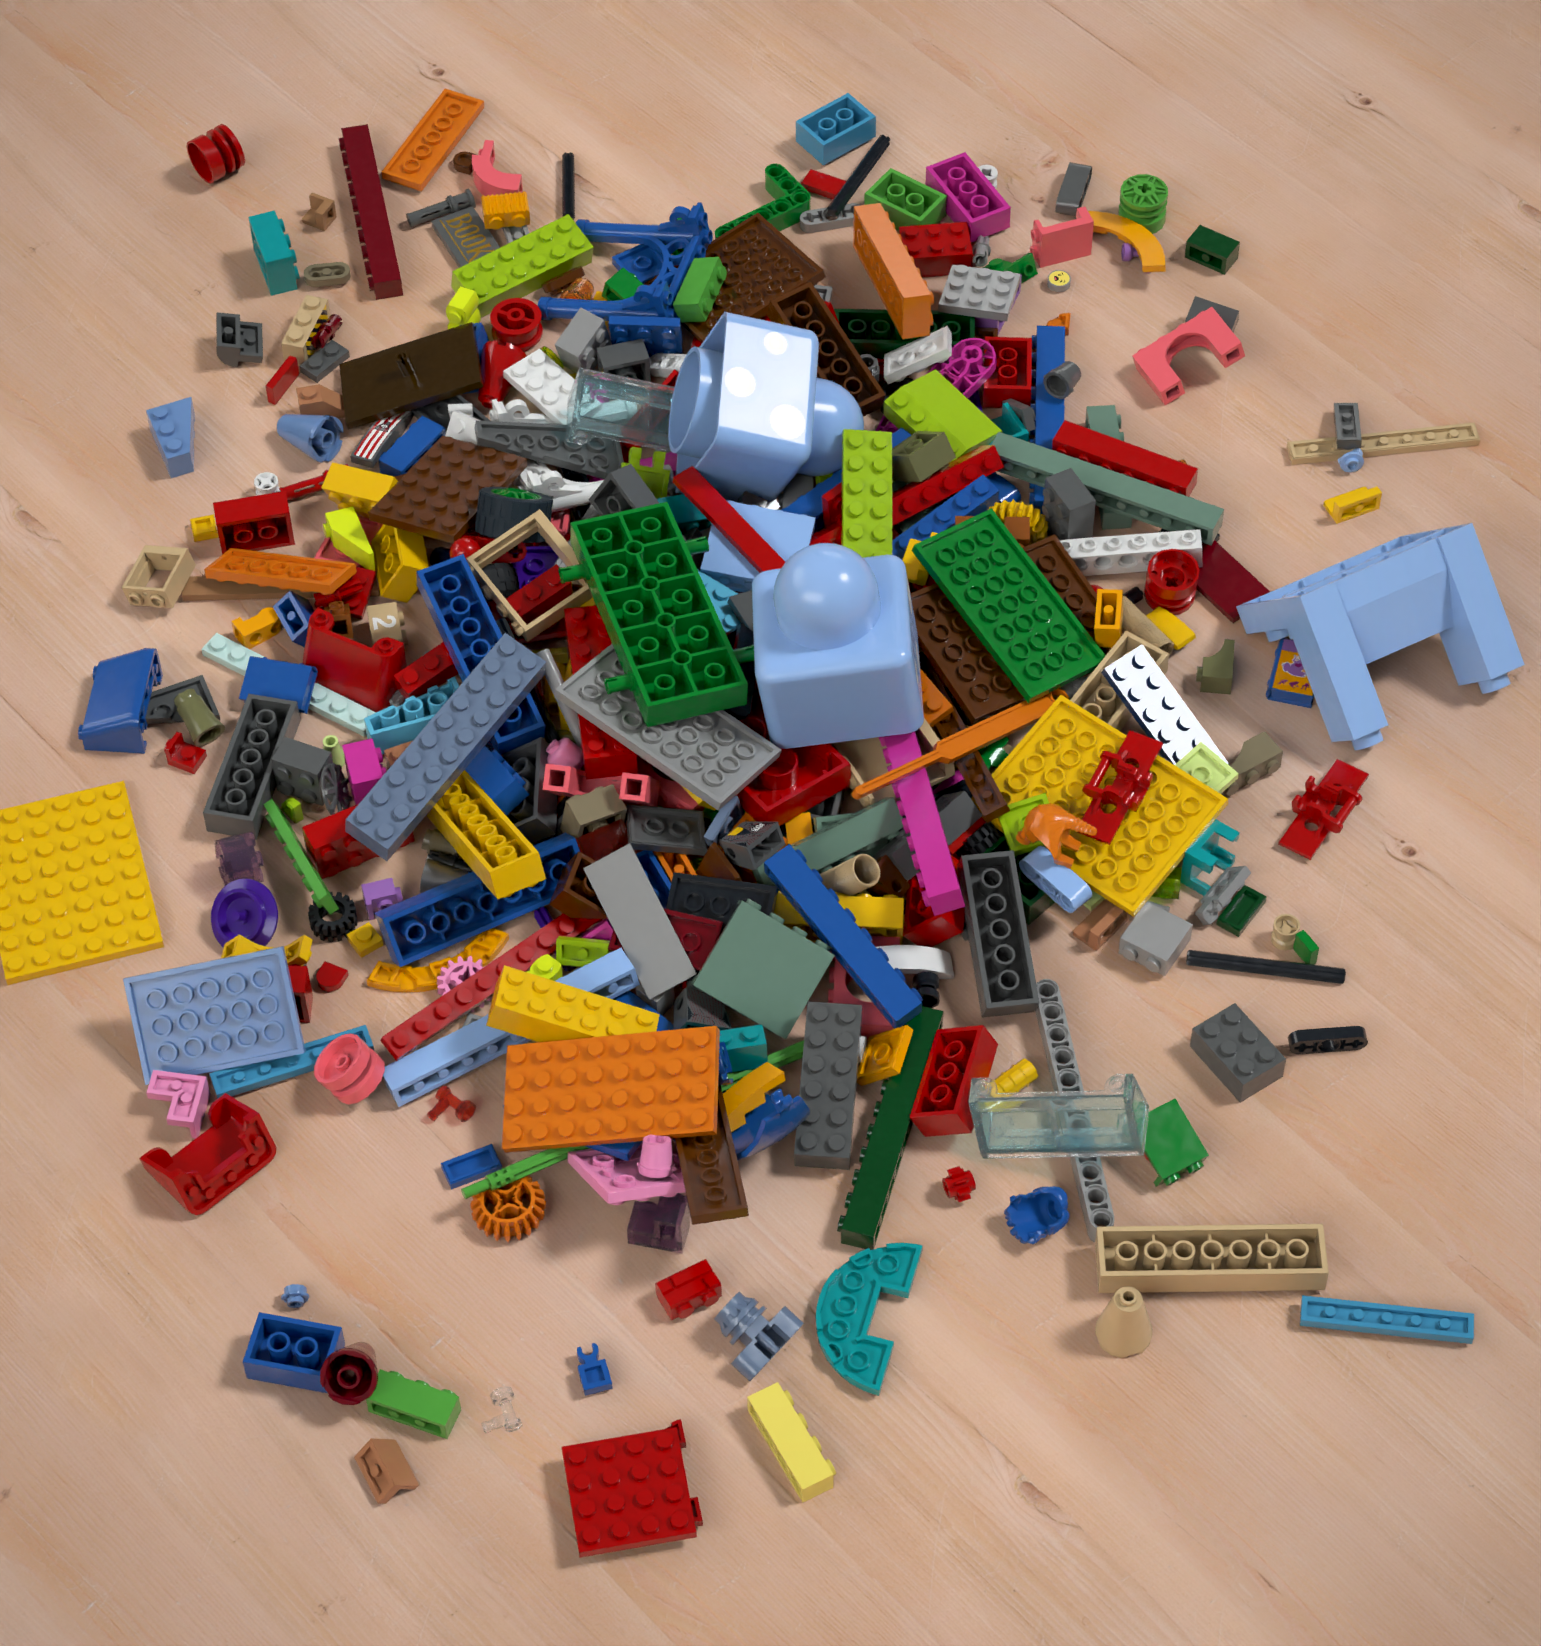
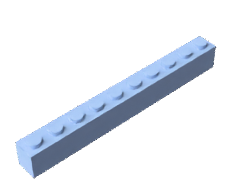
M622 948L608 953L556 980V982L610 999L640 985L635 968ZM487 1014L459 1030L385 1066L383 1079L396 1104L400 1107L507 1053V1045L525 1044L531 1041V1039L486 1026L489 1015Z

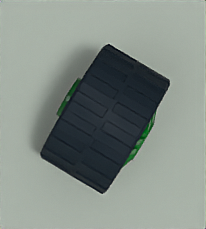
M484 487L479 490L474 530L483 536L496 539L539 509L551 521L553 499L548 495L524 489ZM537 531L521 543L545 542V539Z

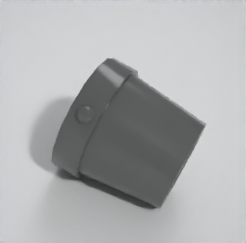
M1065 361L1043 376L1045 389L1054 398L1064 399L1074 391L1073 388L1081 378L1080 368L1071 361Z

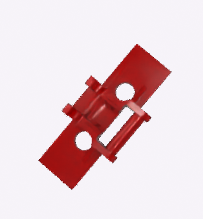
M1129 730L1117 754L1102 751L1100 755L1101 761L1089 783L1085 784L1082 789L1085 795L1093 798L1082 820L1097 829V834L1092 836L1080 832L1077 833L1108 845L1112 843L1128 810L1137 812L1152 783L1153 775L1149 771L1163 746L1162 742ZM1134 762L1138 765V768L1134 767V765L1127 763ZM1111 765V768H1114L1115 772H1117L1112 785H1106L1104 789L1099 788L1104 775ZM1106 804H1113L1116 807V810L1110 814L1104 813L1101 809Z
M1337 759L1318 786L1314 783L1315 778L1309 776L1305 782L1306 792L1302 797L1296 795L1292 800V811L1298 815L1278 845L1311 860L1330 831L1340 833L1343 829V823L1351 811L1362 802L1363 798L1358 791L1369 777V774ZM1336 805L1342 806L1335 818L1330 816ZM1314 823L1319 828L1315 831H1310L1306 829L1305 825Z

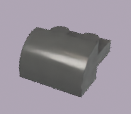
M217 312L216 352L218 358L224 364L236 368L238 361L262 363V323L240 321V314Z

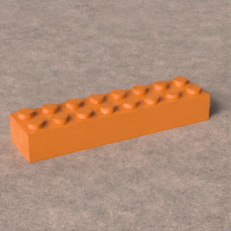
M881 203L854 206L853 247L902 339L930 336V326H933L931 306L934 305V296L932 291L928 290L926 280L922 279L920 269L914 265L913 257L909 256L907 246L903 245L901 235L897 234L894 222L890 221L889 214L883 209Z

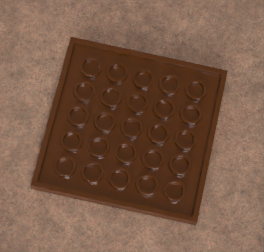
M756 213L708 245L705 257H720L722 265L727 271L726 279L723 281L719 295L716 297L706 321L681 322V324L702 344L724 312L761 319L767 315L771 300L810 281L815 286L825 279L826 275L822 268L763 216ZM657 276L645 282L644 285H651Z

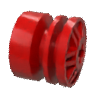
M220 124L214 127V129L207 131L206 136L201 134L187 142L186 147L190 161L199 176L207 183H213L224 177L226 172L231 173L245 165L244 152L237 137L224 124Z
M1177 549L1162 550L1151 558L1148 564L1144 597L1152 610L1161 607L1173 615L1182 614L1189 610L1194 603L1200 571L1197 561L1190 554Z

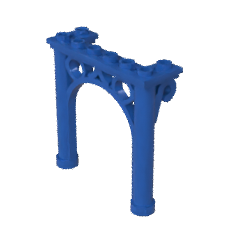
M698 202L696 206L693 205L691 211L686 207H675L669 217L670 222L661 223L660 225L602 223L578 219L576 224L589 242L643 244L657 249L663 256L661 271L651 285H640L636 289L634 296L623 300L599 301L541 297L538 301V307L541 310L542 316L541 320H552L553 318L573 319L580 308L589 311L604 321H609V316L678 318L673 307L676 296L693 259L705 258L707 247L713 239L712 230L708 226V215L704 212L702 203ZM677 249H684L679 255H671Z

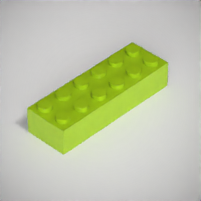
M567 214L452 271L451 287L455 293L460 286L474 290L479 298L477 308L482 318L490 314L492 309L501 301L510 298H522L542 288L541 284L575 267H584L592 263L594 247L570 215Z

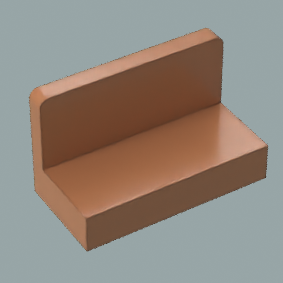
M1103 900L1073 930V936L1097 951L1129 920L1130 914L1116 905L1114 906L1109 901Z
M371 1438L354 1456L378 1504H386L400 1489L415 1490L419 1486L405 1456L394 1439Z

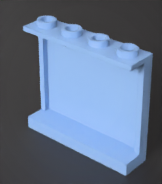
M727 500L785 562L797 551L810 546L811 538L814 534L815 517ZM712 524L708 537L709 552L704 553L700 571L731 590L739 592L752 590L753 580L759 572Z

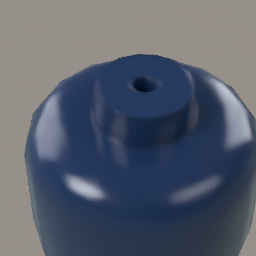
M445 547L435 548L430 555V564L433 566L451 559L450 549Z

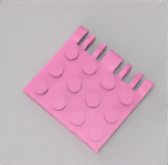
M643 1142L628 1161L594 1149L568 1152V1163L608 1204L621 1205L625 1201L630 1200L648 1201L651 1197L657 1196L674 1197L677 1193L685 1192L678 1154L673 1150V1161L677 1169L671 1176L663 1178L646 1177L639 1173L637 1162L641 1158Z

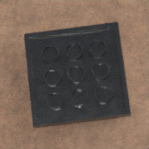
M674 872L666 909L724 922L726 927L738 906L739 900L746 902L747 899L756 902L762 906L760 911L768 916L771 912L774 913L779 889L777 886ZM694 976L685 981H692Z

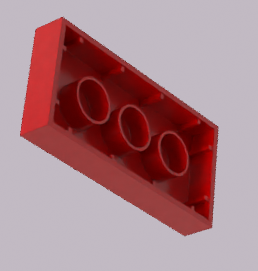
M756 681L755 693L751 703L752 710L745 719H740L739 721L771 742ZM830 744L781 749L779 758L736 796H738L742 808L756 822H778L779 826L850 786L851 764Z

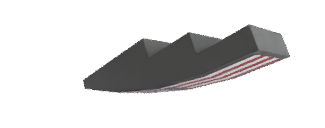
M406 411L375 421L350 456L351 462L374 468L380 456L387 452L394 445L395 441L403 435L414 416V412Z

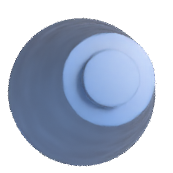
M285 414L277 422L278 435L317 462L331 461L341 449L343 441L339 439L340 432L343 433V425L336 417L330 415Z

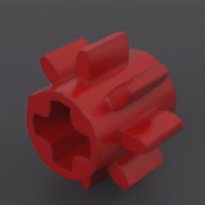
M960 1166L948 1169L949 1176L942 1179L947 1197L949 1199L954 1197L958 1202L971 1199V1191L976 1190L975 1180L971 1171H964Z

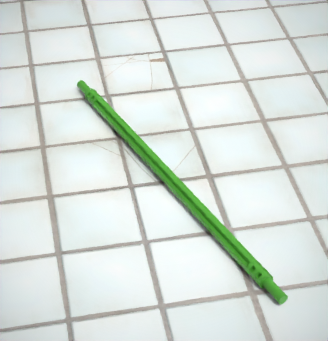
M804 1040L767 1055L768 1063L780 1068L803 1058ZM755 1069L727 1073L728 1079L733 1078V1083L721 1085L722 1092L727 1091ZM579 1146L544 1150L485 1176V1179L462 1188V1195L467 1199L489 1189L491 1191L568 1159V1152L591 1148Z

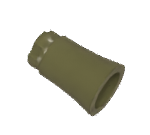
M186 689L174 698L177 712L184 721L195 746H205L222 735L225 726L215 717L202 697L194 689Z

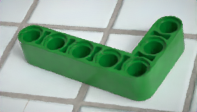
M777 163L770 164L765 168V189L775 200L718 227L715 230V239L756 213L763 216L778 231L800 222V215L803 212L811 210L810 193L784 166Z

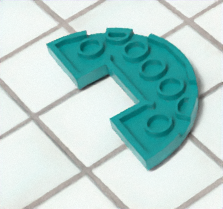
M888 1243L886 1247L873 1250L867 1248L849 1257V1261L839 1269L833 1271L819 1295L816 1308V1332L822 1352L833 1369L841 1377L868 1393L880 1395L894 1348V1341L868 1335L880 1293L909 1298L923 1251V1245Z

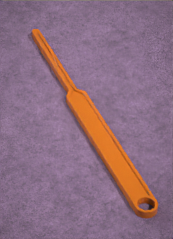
M1058 688L1030 703L1023 701L936 742L932 752L857 786L852 792V797L857 800L937 762L950 764L1036 723L1055 702L1052 695L1058 697L1062 695L1069 699V696L1064 690Z

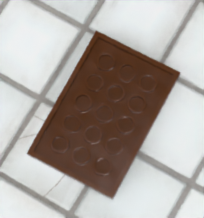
M442 436L368 512L369 520L453 544L476 521L479 490L484 487L508 488L527 467V458L483 447L471 442L457 440L452 437Z

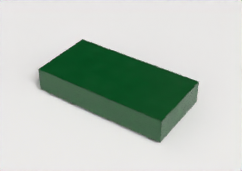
M1244 885L1219 916L1216 925L1239 937L1266 903L1267 896Z

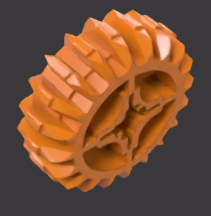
M530 1175L491 1191L489 1189L472 1196L473 1200L470 1203L471 1210L473 1211L472 1219L476 1222L477 1228L484 1230V1234L487 1237L494 1234V1238L498 1241L503 1236L507 1242L510 1241L512 1236H516L520 1241L522 1233L530 1236L531 1228L538 1229L539 1221L543 1220L546 1209L544 1191L540 1189L538 1181L532 1182ZM524 1197L530 1202L528 1209L523 1207L522 1199ZM489 1203L494 1205L495 1212L493 1214H490L486 1209Z

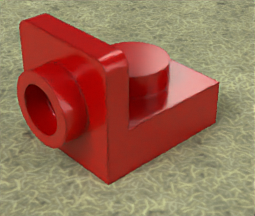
M176 732L172 739H169L165 744L164 752L168 765L192 774L196 773L207 757L205 749L184 742L183 735L180 732Z

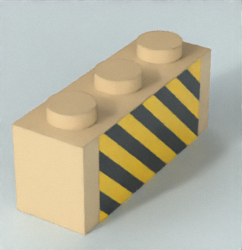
M310 295L305 296L281 342L284 361L291 355L297 358L298 366H300L314 354L316 348L312 346L311 338L319 331L320 324L326 322L330 316L328 299Z

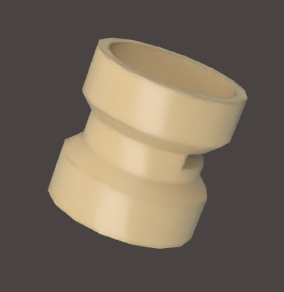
M1281 914L1276 917L1273 924L1271 942L1277 949L1286 951L1293 948L1295 935L1300 930L1299 920L1291 914Z

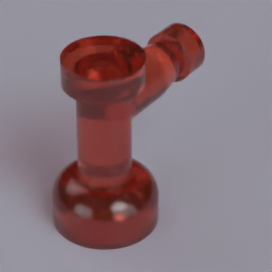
M445 1085L437 1091L436 1099L439 1101L427 1113V1116L432 1121H435L441 1113L451 1106L455 1109L456 1117L461 1122H466L475 1113L476 1105L470 1100L461 1101Z

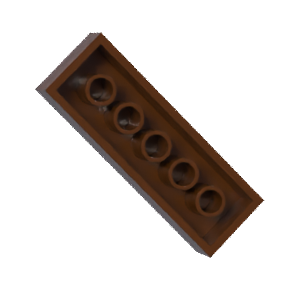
M811 281L770 301L767 316L771 322L811 330L817 335L819 341L817 378L833 381L844 387L857 401L863 417L882 407L886 394Z

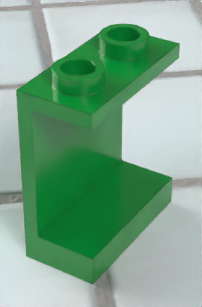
M1176 1098L1129 1121L1123 1129L1128 1139L1136 1137L1158 1174V1177L1153 1182L1156 1187L1163 1183L1169 1186L1181 1179L1180 1174L1186 1171L1192 1174L1204 1167V1160L1209 1156Z

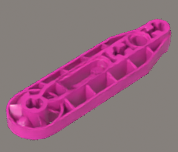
M964 339L952 347V356L942 363H936L927 373L936 369L961 393L967 389L963 395L968 399L995 371L997 363L996 354L993 346L983 339ZM980 348H984L987 350L984 355L982 354V350ZM983 358L992 359L991 365L984 366ZM883 415L875 431L894 433L899 429L891 422L886 425L889 420Z

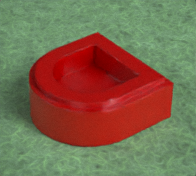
M324 961L317 972L316 978L318 986L322 990L332 992L341 988L349 974L348 970Z

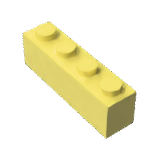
M777 1382L747 1397L748 1412L802 1503L832 1489L836 1472L829 1459L825 1460L820 1453L822 1449L818 1439L815 1436L811 1437L808 1433V1425L804 1416L801 1413L797 1414L794 1410V1402L788 1390L783 1391Z

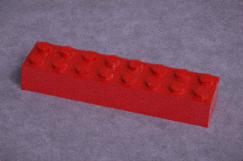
M596 605L564 609L572 675L612 644ZM577 713L586 780L622 776V773L638 774L637 754Z

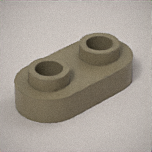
M343 262L313 264L304 270L305 283L311 287L342 285L348 282L351 277L349 266Z

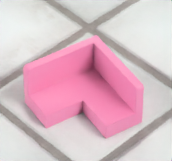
M153 1070L146 1092L148 1099L171 1101L166 1119L167 1124L190 1128L192 1138L196 1139L199 1136L210 1098L207 1077Z

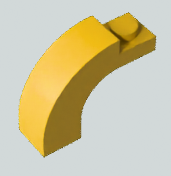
M239 934L224 944L221 958L275 947L256 944ZM303 935L289 945L284 946L288 966L293 964L303 966L309 961L312 954L310 949L313 939Z

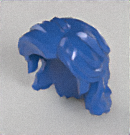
M1055 1186L1039 1187L1026 1195L1011 1196L1010 1205L1004 1210L1005 1219L1008 1220L1006 1222L1008 1227H1013L1010 1230L1011 1235L1019 1239L1022 1244L1029 1243L1033 1245L1041 1238L1057 1233L1067 1224L1070 1216L1067 1211L1068 1197L1066 1192L1062 1188Z

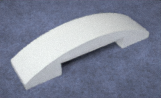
M917 945L876 947L877 949H883L889 958L888 963L893 969L898 968L903 974L932 972L938 975L939 979L954 978L950 953L944 950Z

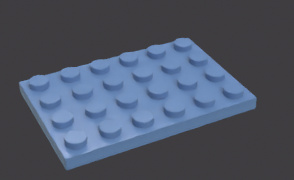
M284 946L123 979L145 1085L149 1084L153 1070L198 1075L306 1052Z

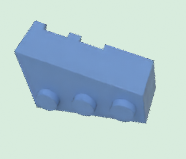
M192 397L146 410L150 431L170 477L174 478L194 472L195 412Z

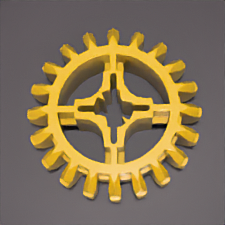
M1013 499L1011 502L1003 500L1002 503L995 502L994 506L989 507V509H993L1003 524L1005 517H1029L1030 544L1047 538L1048 522L1045 520V515L1040 514V509H1033L1032 504L1025 505L1023 501L1017 503Z

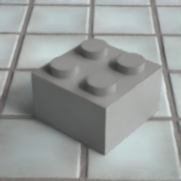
M580 308L555 343V347L562 365L586 378L589 372H593L598 364L597 348L611 345V339L605 321Z

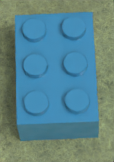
M849 93L796 121V142L822 165L876 137V116Z

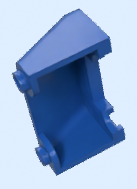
M144 648L100 661L98 666H94L93 687L84 723L79 726L78 730L79 740L83 741L85 750L145 754L147 741L143 740L142 733H144V730H147V710L153 686L161 685L163 677L156 648Z

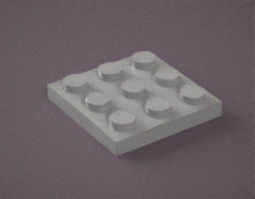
M952 265L938 304V312L1008 321L1020 284L1021 274L1011 271H996L988 268Z

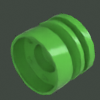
M1138 174L1129 177L1123 182L1120 189L1118 215L1137 222L1152 234L1157 233L1163 228L1166 220L1168 187L1164 181L1156 176Z

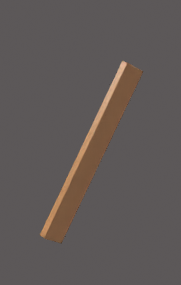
M190 576L182 590L183 601L281 599L289 591L304 598H314L313 594L317 592H300L296 589L282 590L272 586L259 587L256 584L219 582L216 579L206 578V576ZM377 576L370 597L380 596Z

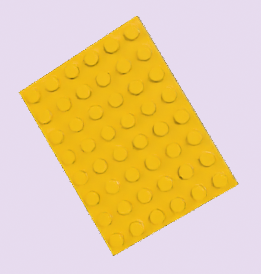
M1060 695L992 773V777L1007 805L1046 793L1049 803L1060 806L1068 813L1082 820L1093 799L1082 792L1084 785L1089 783L1101 761L1100 755L1102 751L1117 754L1127 735ZM1157 755L1149 771L1153 775V780L1137 812L1128 810L1110 845L1079 834L1071 829L1070 835L1081 842L1078 852L1064 847L1061 843V853L1074 859L1070 869L1084 880L1091 890L1133 917L1136 916L1185 857L1187 849L1207 830L1228 805V798ZM1134 762L1127 763L1134 765V767L1138 768V765ZM1111 765L1104 775L1099 788L1104 789L1106 785H1112L1117 772H1115L1114 768H1111ZM972 797L971 800L974 802V804L976 805V807L979 809V807H978V805H977V803H976L974 797ZM1106 804L1101 810L1104 813L1110 814L1116 810V807L1113 804ZM998 818L992 820L991 822L995 828L1003 832Z
M124 781L0 810V955L7 985L164 948Z

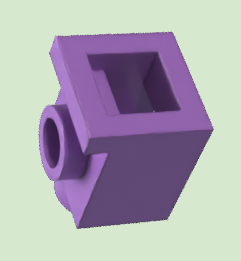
M392 878L361 885L369 920L374 919L375 912L403 901L400 887L394 886Z

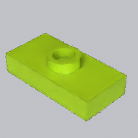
M559 936L556 939V960L562 965L583 967L611 953L608 950L610 940Z

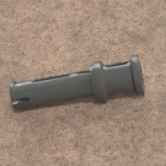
M466 189L464 193L456 196H447L445 201L407 213L406 217L412 228L415 225L449 213L452 214L472 206L475 208L476 205L470 189Z

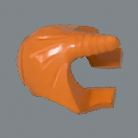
M1051 803L1040 804L1029 811L1022 831H1019L1016 835V840L1023 845L1041 841L1051 852L1055 864L1070 869L1074 859L1061 853V843L1064 847L1074 852H1078L1081 845L1080 841L1070 835V829L1092 836L1097 834V829L1068 813L1058 805Z

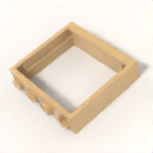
M540 509L466 558L476 581L482 586L481 590L488 600L493 599L497 604L496 609L503 618L507 617L512 623L511 628L518 637L522 635L527 642L565 617L564 609L580 607L593 598L587 582L584 579H580L578 581L583 586L581 589L526 625L483 572L482 568L537 531L567 567L579 564L572 547Z

